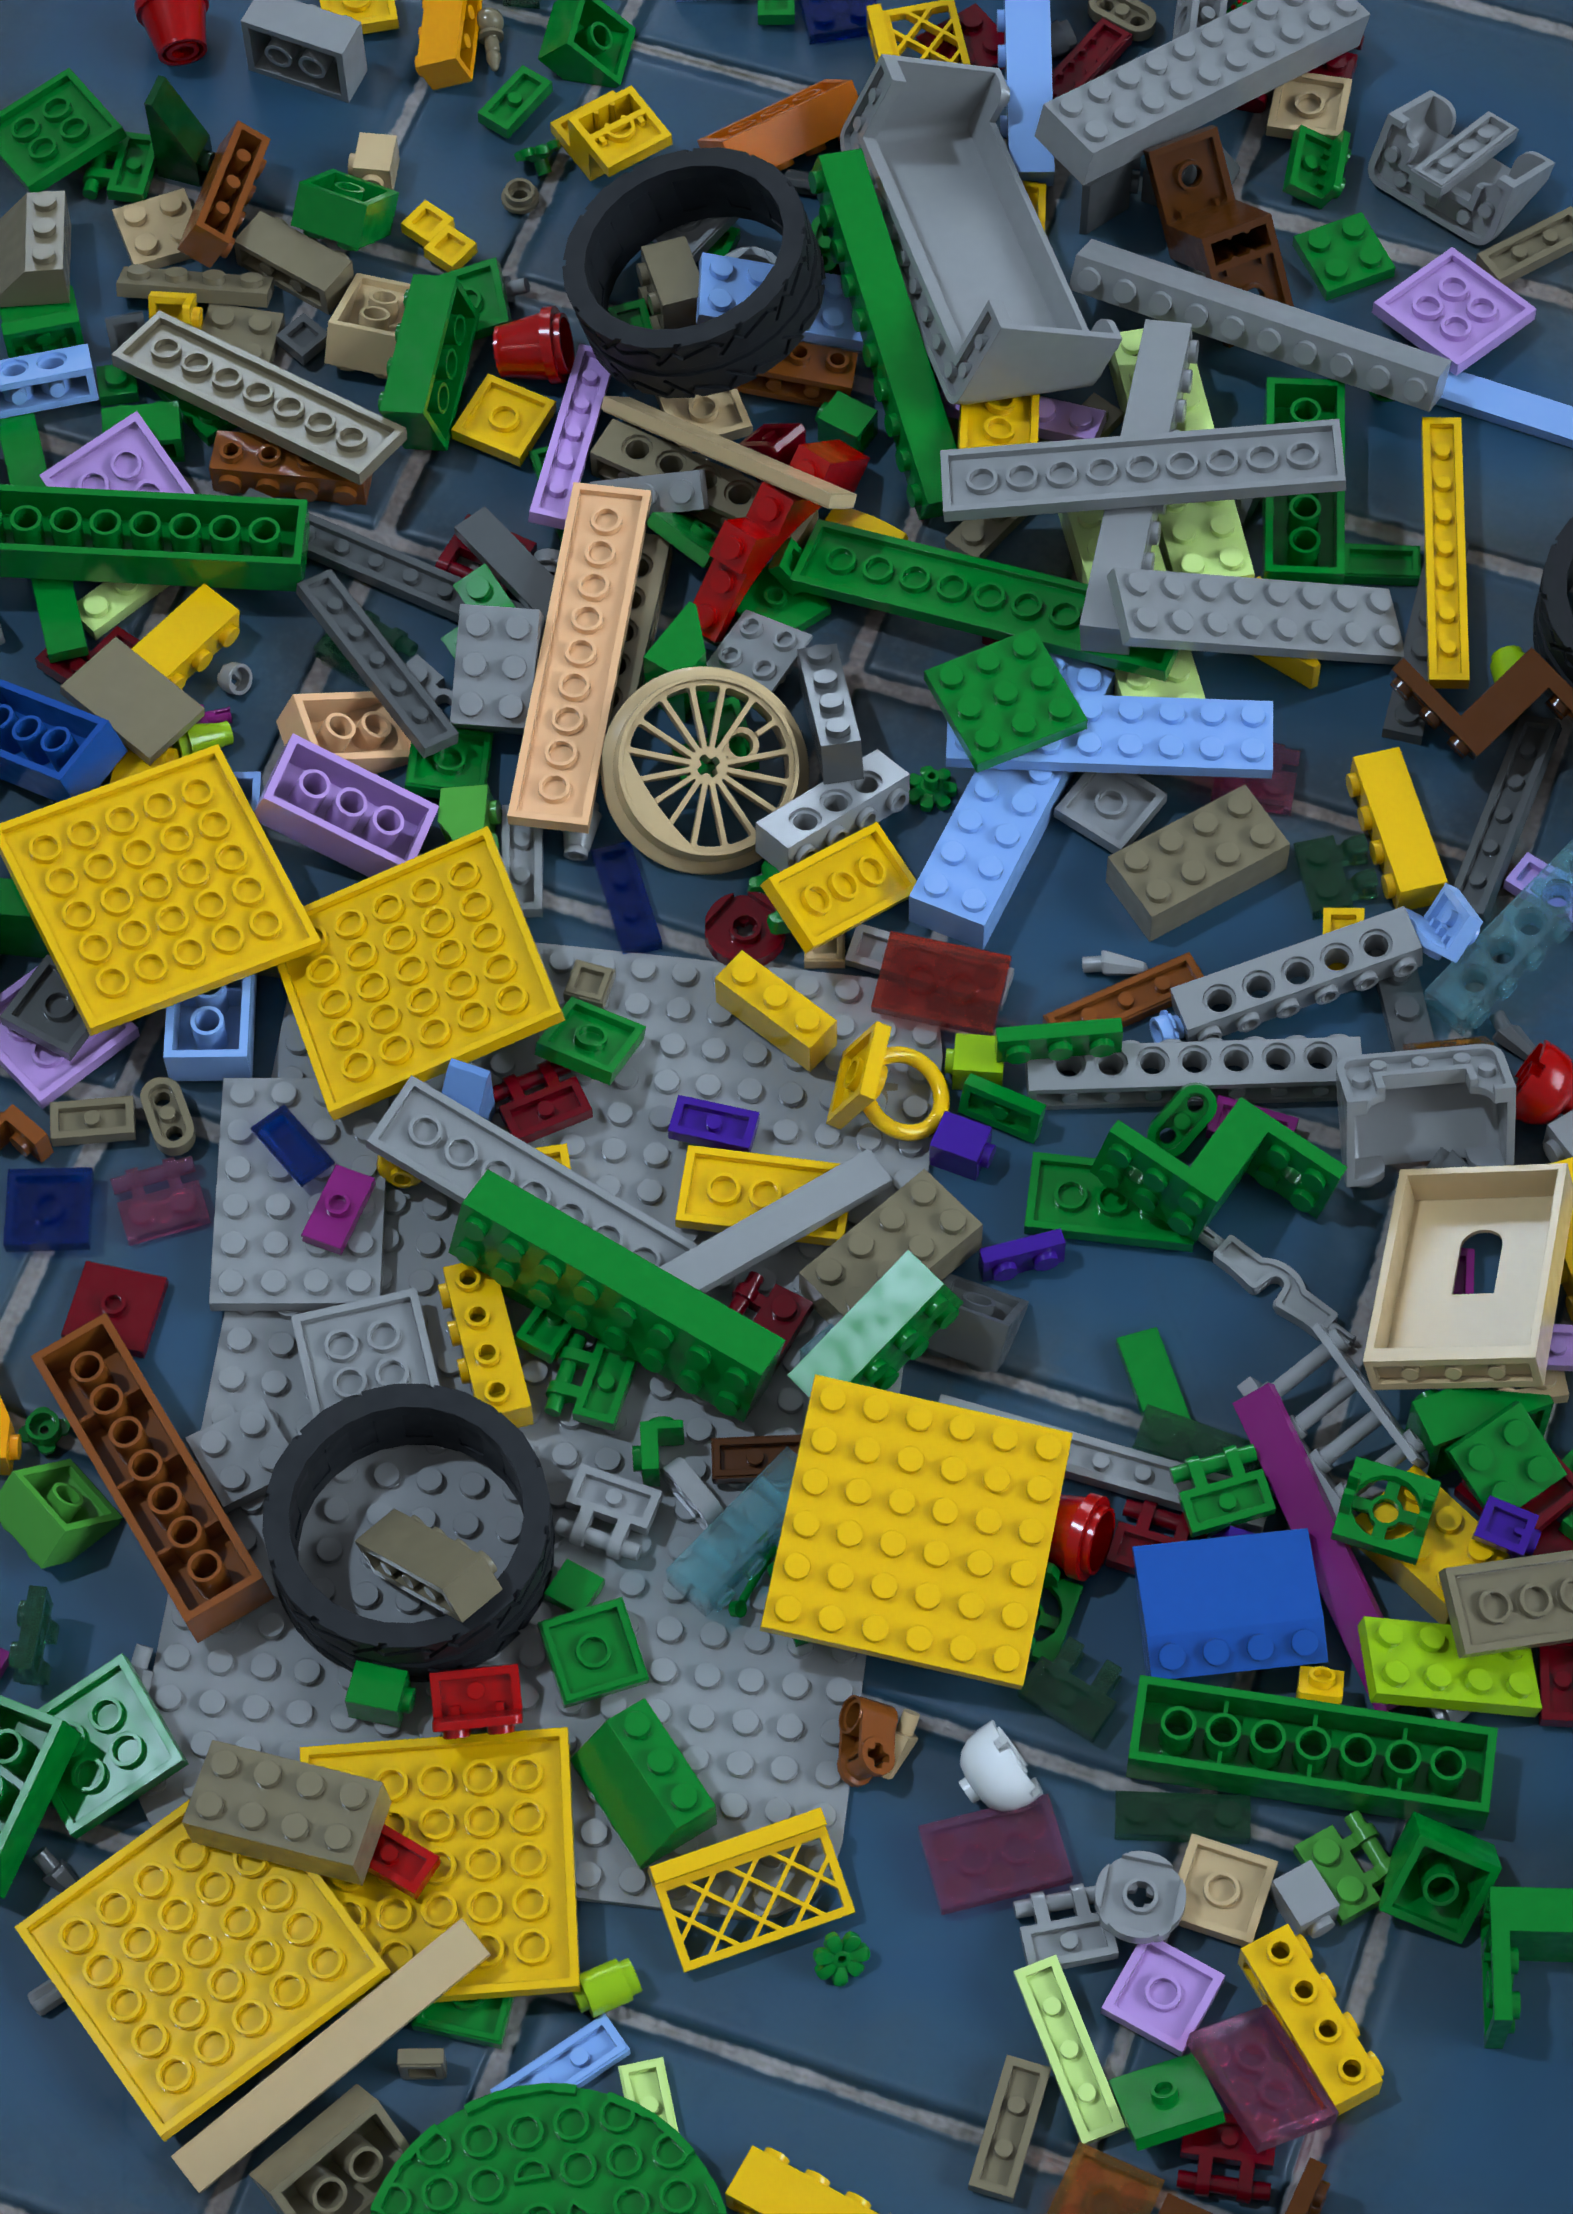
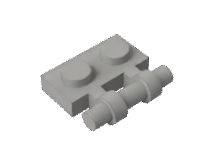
M581 1464L565 1500L567 1509L579 1513L575 1522L560 1517L556 1523L554 1533L569 1538L570 1544L579 1547L587 1544L605 1550L606 1556L619 1560L621 1557L637 1561L642 1551V1544L627 1540L631 1530L648 1535L663 1499V1492ZM594 1518L614 1524L615 1527L612 1534L592 1528L591 1524Z
M1080 1883L1070 1885L1068 1891L1045 1895L1043 1891L1030 1893V1898L1013 1901L1016 1919L1033 1916L1036 1923L1020 1927L1019 1931L1027 1966L1053 1955H1057L1062 1969L1118 1959L1119 1951L1115 1936L1101 1927L1097 1912L1091 1913L1089 1905L1094 1904L1096 1885L1084 1887V1884ZM1072 1908L1075 1912V1917L1051 1921L1049 1915L1051 1912Z

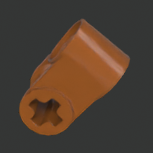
M851 1695L842 1705L839 1715L840 1737L837 1769L840 1777L846 1784L852 1787H861L869 1783L873 1776L881 1777L890 1773L894 1768L895 1732L898 1723V1713L893 1706L857 1695Z

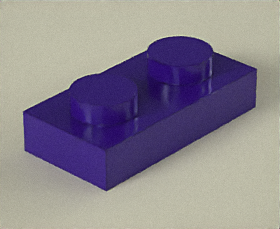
M678 1095L668 1128V1139L710 1148L751 1153L760 1121V1112Z
M1061 1228L980 1248L978 1269L982 1281H1007L1014 1278L1018 1273L1033 1269L1046 1271L1064 1262L1066 1242Z

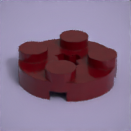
M747 891V895L734 897V893L725 895L711 906L705 919L706 947L712 956L724 965H728L743 950L764 966L780 954L785 945L786 934L775 935L770 932L767 917L777 910L769 898L759 892ZM749 924L754 926L752 935L746 937L738 935L737 926L746 928Z

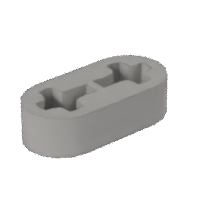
M678 1456L661 1468V1475L670 1490L703 1530L710 1533L727 1521L726 1513L719 1501L682 1457Z

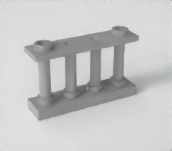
M1316 1323L1311 1329L1322 1344L1271 1384L1275 1385L1283 1402L1282 1397L1332 1357L1347 1376L1296 1417L1294 1415L1289 1416L1337 1517L1347 1483L1340 1482L1337 1485L1328 1473L1333 1469L1331 1464L1379 1426L1383 1425L1397 1444L1374 1462L1395 1468L1408 1458L1412 1464L1422 1470L1429 1463L1421 1454L1426 1447L1420 1438L1410 1428L1407 1431L1403 1430L1346 1353L1351 1346L1345 1337L1336 1328L1330 1331L1321 1324ZM1250 1376L1239 1384L1237 1388L1243 1396H1246L1270 1382L1267 1381L1263 1384ZM1358 1391L1371 1408V1411L1322 1450L1316 1448L1312 1451L1303 1439L1308 1435L1306 1430ZM1376 1482L1369 1483L1364 1488H1362L1356 1495H1361ZM1353 1510V1515L1356 1518L1358 1513Z

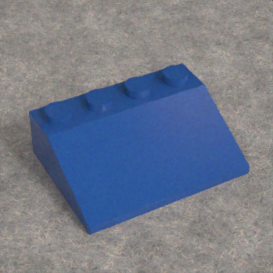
M1308 1528L1132 1546L1146 1676L1177 1679L1329 1662L1324 1617Z

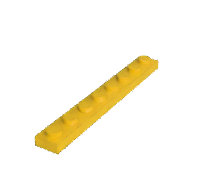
M1422 417L1421 448L1428 683L1434 689H1469L1461 417Z

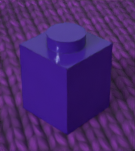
M945 1111L929 1145L930 1165L976 1181L981 1168L988 1169L995 1155L996 1145L991 1144L992 1127Z

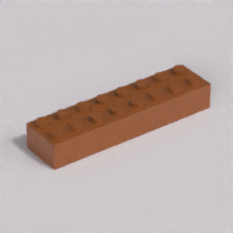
M106 1313L102 1314L31 1355L33 1362L197 1643L274 1599L262 1574Z

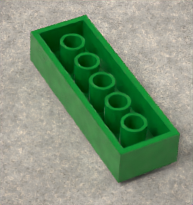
M1267 377L1263 425L1340 419L1345 466V383L1334 379ZM1345 491L1263 497L1262 579L1343 585L1345 575Z

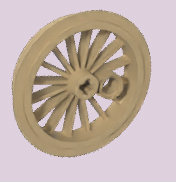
M700 666L682 668L658 676L640 687L625 701L613 718L605 736L601 755L600 775L602 790L609 812L620 831L633 846L653 861L673 870L698 875H715L744 868L763 858L755 852L756 830L725 784L770 814L808 791L809 761L806 745L798 724L787 707L774 693L759 682L741 673L724 668ZM696 691L718 692L708 746ZM688 692L699 746L667 699ZM726 694L746 704L718 747L715 748L724 696ZM660 704L691 750L644 720L646 714ZM751 707L767 721L766 725L755 732L746 727H738ZM641 727L686 758L631 747L630 743L635 729ZM772 729L781 749L758 753V737ZM737 736L745 738L750 745V753L743 757L734 755L729 748L731 738ZM630 756L684 766L685 768L640 776ZM783 757L785 779L735 768L743 767L752 762ZM700 760L705 764L712 762L715 765V769L712 771L713 777L708 773L701 775L698 772V768L702 765ZM687 775L685 779L655 799L644 784ZM729 776L782 786L783 792L777 808ZM691 782L692 786L671 818L668 819L658 804ZM697 788H700L689 843L675 828L674 823ZM716 788L749 837L733 844L727 842ZM707 789L709 790L720 846L716 847L697 845Z

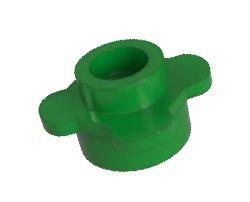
M38 1407L27 1417L25 1426L19 1429L18 1434H21L23 1443L30 1442L38 1447L41 1454L49 1455L56 1450V1443L59 1439L69 1434L71 1427L67 1419H59L56 1413L49 1408ZM42 1428L49 1429L47 1433H41Z

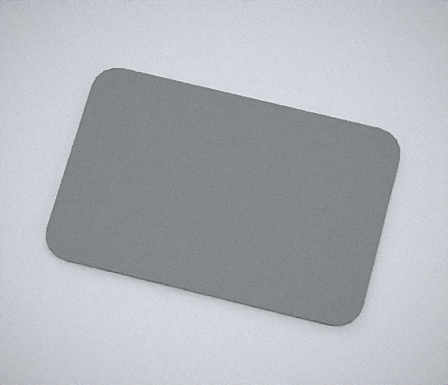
M535 942L561 1009L567 1003V1001H564L563 992L574 963L578 959L615 969L616 978L604 1009L646 1026L643 1041L610 1086L571 1070V1073L559 1077L560 1082L574 1076L577 1077L592 1108L593 1117L528 1144L538 1148L567 1143L572 1171L690 1241L699 1245L717 1235L718 1232L678 1228L675 1225L688 1145L700 1146L668 1139V1128L678 1095L760 1112V1121L751 1153L842 1164L870 1148L892 1178V1187L850 1210L846 1233L923 1169L929 1172V1145L933 1135L917 1141H903L883 1133L881 1142V1134L875 1128L866 1127L858 1132L862 1125L871 1123L863 1111L841 1130L826 1124L842 1053L876 1021L892 1027L887 1047L903 1046L919 1051L932 1060L942 1072L943 1053L940 1028L926 1004L902 986L871 977L764 966L837 1020V1045L809 1072L716 1002L715 977L727 966L719 961ZM287 996L271 1078H316ZM545 1030L473 1060L468 1064L491 1071L493 1086L502 1083V1078L508 1075L515 1074L517 1077L537 1069L536 1064L546 1061V1059L534 1055L536 1042ZM891 1063L885 1065L888 1068L886 1083L898 1084V1090L886 1091L888 1094L887 1105L885 1096L880 1093L876 1099L880 1108L887 1116L903 1124H917L925 1120L933 1107V1093L927 1079L917 1069L907 1064ZM446 1073L424 1083L442 1093ZM542 1084L524 1091L525 1096L546 1087ZM399 1093L391 1096V1104ZM509 1098L495 1103L496 1112L491 1120V1123L505 1131L507 1129L499 1114V1106L511 1102ZM387 1182L382 1295L417 1287L439 1386L463 1391L473 1396L470 1383L463 1385L461 1383L456 1360L463 1358L460 1345L452 1347L447 1322L453 1321L454 1318L451 1308L443 1310L438 1291V1285L445 1283L443 1267L462 1263L457 1257L448 1253L461 1204L425 1182L407 1188L396 1187ZM794 1242L705 1294L728 1307L733 1300L731 1294L738 1282H744L749 1272L755 1271L764 1278V1282L758 1290L760 1294L768 1297L774 1285L778 1284L799 1295V1272L830 1246ZM503 1295L513 1336H515L533 1310ZM747 1308L743 1316L753 1321L757 1312ZM814 1309L772 1376L767 1390L744 1423L733 1416L721 1413L715 1406L700 1397L683 1391L677 1384L660 1374L645 1369L639 1362L614 1431L574 1421L572 1412L575 1404L572 1403L564 1404L559 1417L550 1416L544 1412L548 1400L545 1393L549 1382L555 1380L560 1364L557 1361L559 1354L550 1364L516 1346L532 1406L534 1421L533 1425L518 1429L525 1435L543 1468L550 1495L554 1531L560 1517L574 1522L579 1512L567 1509L565 1500L581 1464L643 1484L642 1471L633 1472L632 1446L641 1445L640 1422L649 1421L658 1416H668L674 1420H683L685 1441L684 1445L659 1446L660 1470L678 1456L682 1457L713 1493L727 1516V1521L710 1533L703 1530L670 1490L660 1471V1486L652 1488L661 1490L663 1492V1499L649 1533L644 1535L631 1530L627 1540L642 1544V1551L637 1561L625 1557L617 1560L606 1556L605 1550L587 1544L579 1547L570 1544L569 1538L555 1534L554 1565L550 1569L553 1572L548 1586L566 1559L604 1578L605 1586L592 1606L623 1597L649 1677L647 1684L563 1708L537 1624L539 1621L568 1612L546 1601L545 1598L527 1627L518 1630L521 1633L498 1655L476 1666L518 1663L523 1723L515 1724V1731L568 1727L570 1759L606 1720L645 1698L716 1805L717 1825L640 1870L571 1764L577 1901L662 1910L655 1888H653L647 1872L650 1866L821 1807L825 1817L826 1828L838 1859L843 1844L850 1785L843 1781L837 1769L840 1737L839 1715L842 1705L851 1695L862 1696L867 1655L812 1642L795 1647L794 1641L790 1637L759 1631L770 1584L767 1568L746 1602V1615L742 1618L730 1616L728 1611L729 1604L733 1600H738L765 1554L763 1550L764 1545L769 1541L779 1542L792 1481L713 1484L711 1438L802 1434L809 1397L787 1375L833 1328ZM309 1311L224 1312L201 1430L263 1399L288 1445L295 1436L302 1435L300 1430L313 1419L291 1315ZM576 1329L573 1334L582 1335L587 1339L584 1350L593 1353L598 1339L584 1330ZM904 1366L898 1371L899 1377L896 1382L886 1391L900 1394ZM576 1370L572 1384L582 1386L587 1370ZM404 1445L384 1449L353 1462L333 1477L315 1498L302 1527L298 1546L299 1564L311 1583L329 1600L358 1616L381 1622L415 1623L447 1614L374 1574L355 1540L395 1508L410 1517L412 1515L418 1516L426 1526L432 1529L435 1526L440 1528L447 1537L454 1541L457 1538L461 1539L475 1552L480 1550L485 1552L497 1567L494 1575L498 1579L507 1568L519 1543L524 1516L519 1502L506 1483L485 1464L462 1452L435 1445ZM195 1460V1463H196L197 1467L199 1468L200 1472L202 1473V1471H201V1469H200L198 1463H197L196 1460ZM268 1493L226 1513L262 1574L274 1599L197 1643L168 1594L149 1695L189 1764L138 1798L151 1826L158 1823L191 1798L212 1740L300 1761V1747L443 1736L442 1732H433L432 1730L433 1709L430 1682H410L411 1687L416 1688L415 1703L411 1714L404 1713L400 1728L348 1716L345 1698L352 1672L325 1658L321 1652L319 1653L297 1632L279 1600L262 1533L264 1500L269 1496ZM594 1518L591 1527L612 1534L615 1525ZM772 1558L769 1564H771L775 1560V1558ZM487 1727L470 1729V1734L488 1733ZM816 1839L802 1844L794 1861L818 1873L825 1858L820 1840ZM794 1847L778 1854L789 1858ZM767 1856L758 1860L751 1876L770 1886L776 1887L786 1864ZM752 1862L736 1867V1869L747 1873ZM827 1865L823 1876L830 1879L832 1875ZM791 1867L780 1890L804 1902L815 1878ZM724 1871L716 1874L708 1891L733 1903L744 1879ZM709 1877L693 1882V1884L704 1889ZM821 1881L819 1882L812 1898L824 1886L825 1883ZM748 1882L737 1905L761 1917L772 1893ZM685 1886L667 1891L672 1909L679 1913L692 1914L701 1895ZM777 1896L767 1918L779 1917L799 1906ZM705 1897L697 1915L725 1918L730 1908ZM734 1911L731 1919L738 1920L750 1919Z

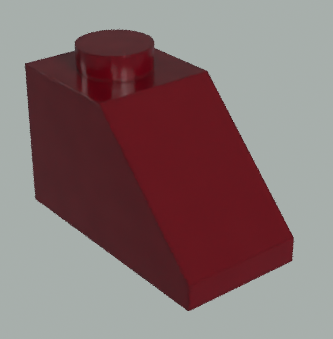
M802 423L763 424L739 444L790 465L798 445L806 443V430ZM756 478L758 483L765 482L763 480Z

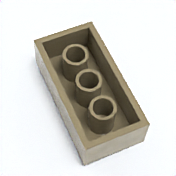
M1245 784L1108 856L1106 883L1149 942L1286 870L1290 843Z
M923 1169L799 1272V1295L812 1301L813 1309L834 1327L907 1250L911 1251L942 1281L982 1248L983 1224L927 1170Z
M212 1740L182 1824L193 1843L363 1886L392 1802L381 1781Z

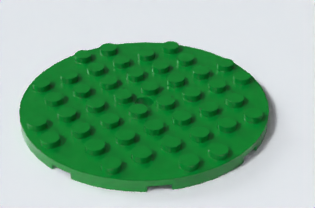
M539 2083L496 2091L463 2105L464 2109L449 2116L437 2126L434 2123L396 2161L382 2182L370 2208L371 2214H727L714 2179L696 2155L693 2147L671 2125L640 2104L612 2092L606 2094L591 2089L577 2088L575 2084Z

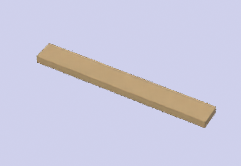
M603 397L601 409L605 413L827 509L854 508L857 497L855 493L631 397Z
M461 1918L171 2156L198 2193L204 2192L478 1967L491 1954Z

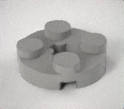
M1131 1851L1123 1854L1122 1858L1115 1860L1112 1864L1106 1865L1098 1876L1094 1894L1095 1909L1099 1916L1101 1927L1105 1931L1112 1933L1115 1937L1129 1943L1148 1944L1166 1940L1171 1931L1180 1923L1186 1904V1887L1182 1878L1180 1880L1178 1873L1173 1870V1865L1166 1858L1148 1851ZM1141 1887L1146 1889V1896L1152 1898L1153 1901L1151 1904H1144L1143 1907H1136L1134 1902L1127 1898L1128 1893L1135 1894L1137 1888Z

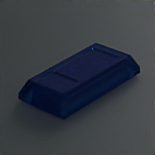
M282 1105L250 1128L300 1187H303L335 1164L333 1159L285 1105Z

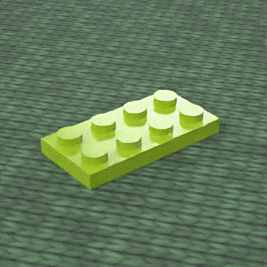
M1364 1616L1357 1625L1371 1703L1534 1718L1542 1709L1531 1648L1459 1659L1450 1624Z

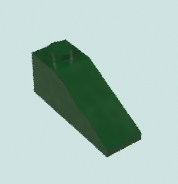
M158 75L144 103L158 176L201 187L216 154L212 151L210 135L167 78Z

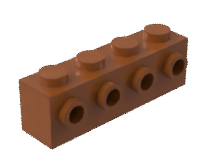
M237 120L217 149L177 250L208 268L212 267L219 256L224 259L228 256L236 240L232 235L239 229L246 215L243 207L249 203L256 190L253 182L258 179L266 165L267 160L263 159L271 140L270 138Z
M800 341L793 351L764 374H757L756 379L734 389H738V392L820 407L824 402L829 403L837 391L851 396L858 353Z
M217 430L209 465L213 491H221L232 495L237 493L245 494L249 488H252L273 498L305 499L308 502H336L346 506L353 504L367 505L372 475H370L361 485H358L253 433Z

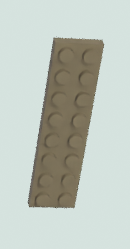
M160 310L111 354L113 366L358 485H361L407 440L405 427Z

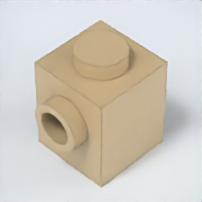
M360 132L356 153L349 154L348 174L394 190L400 161L397 135Z

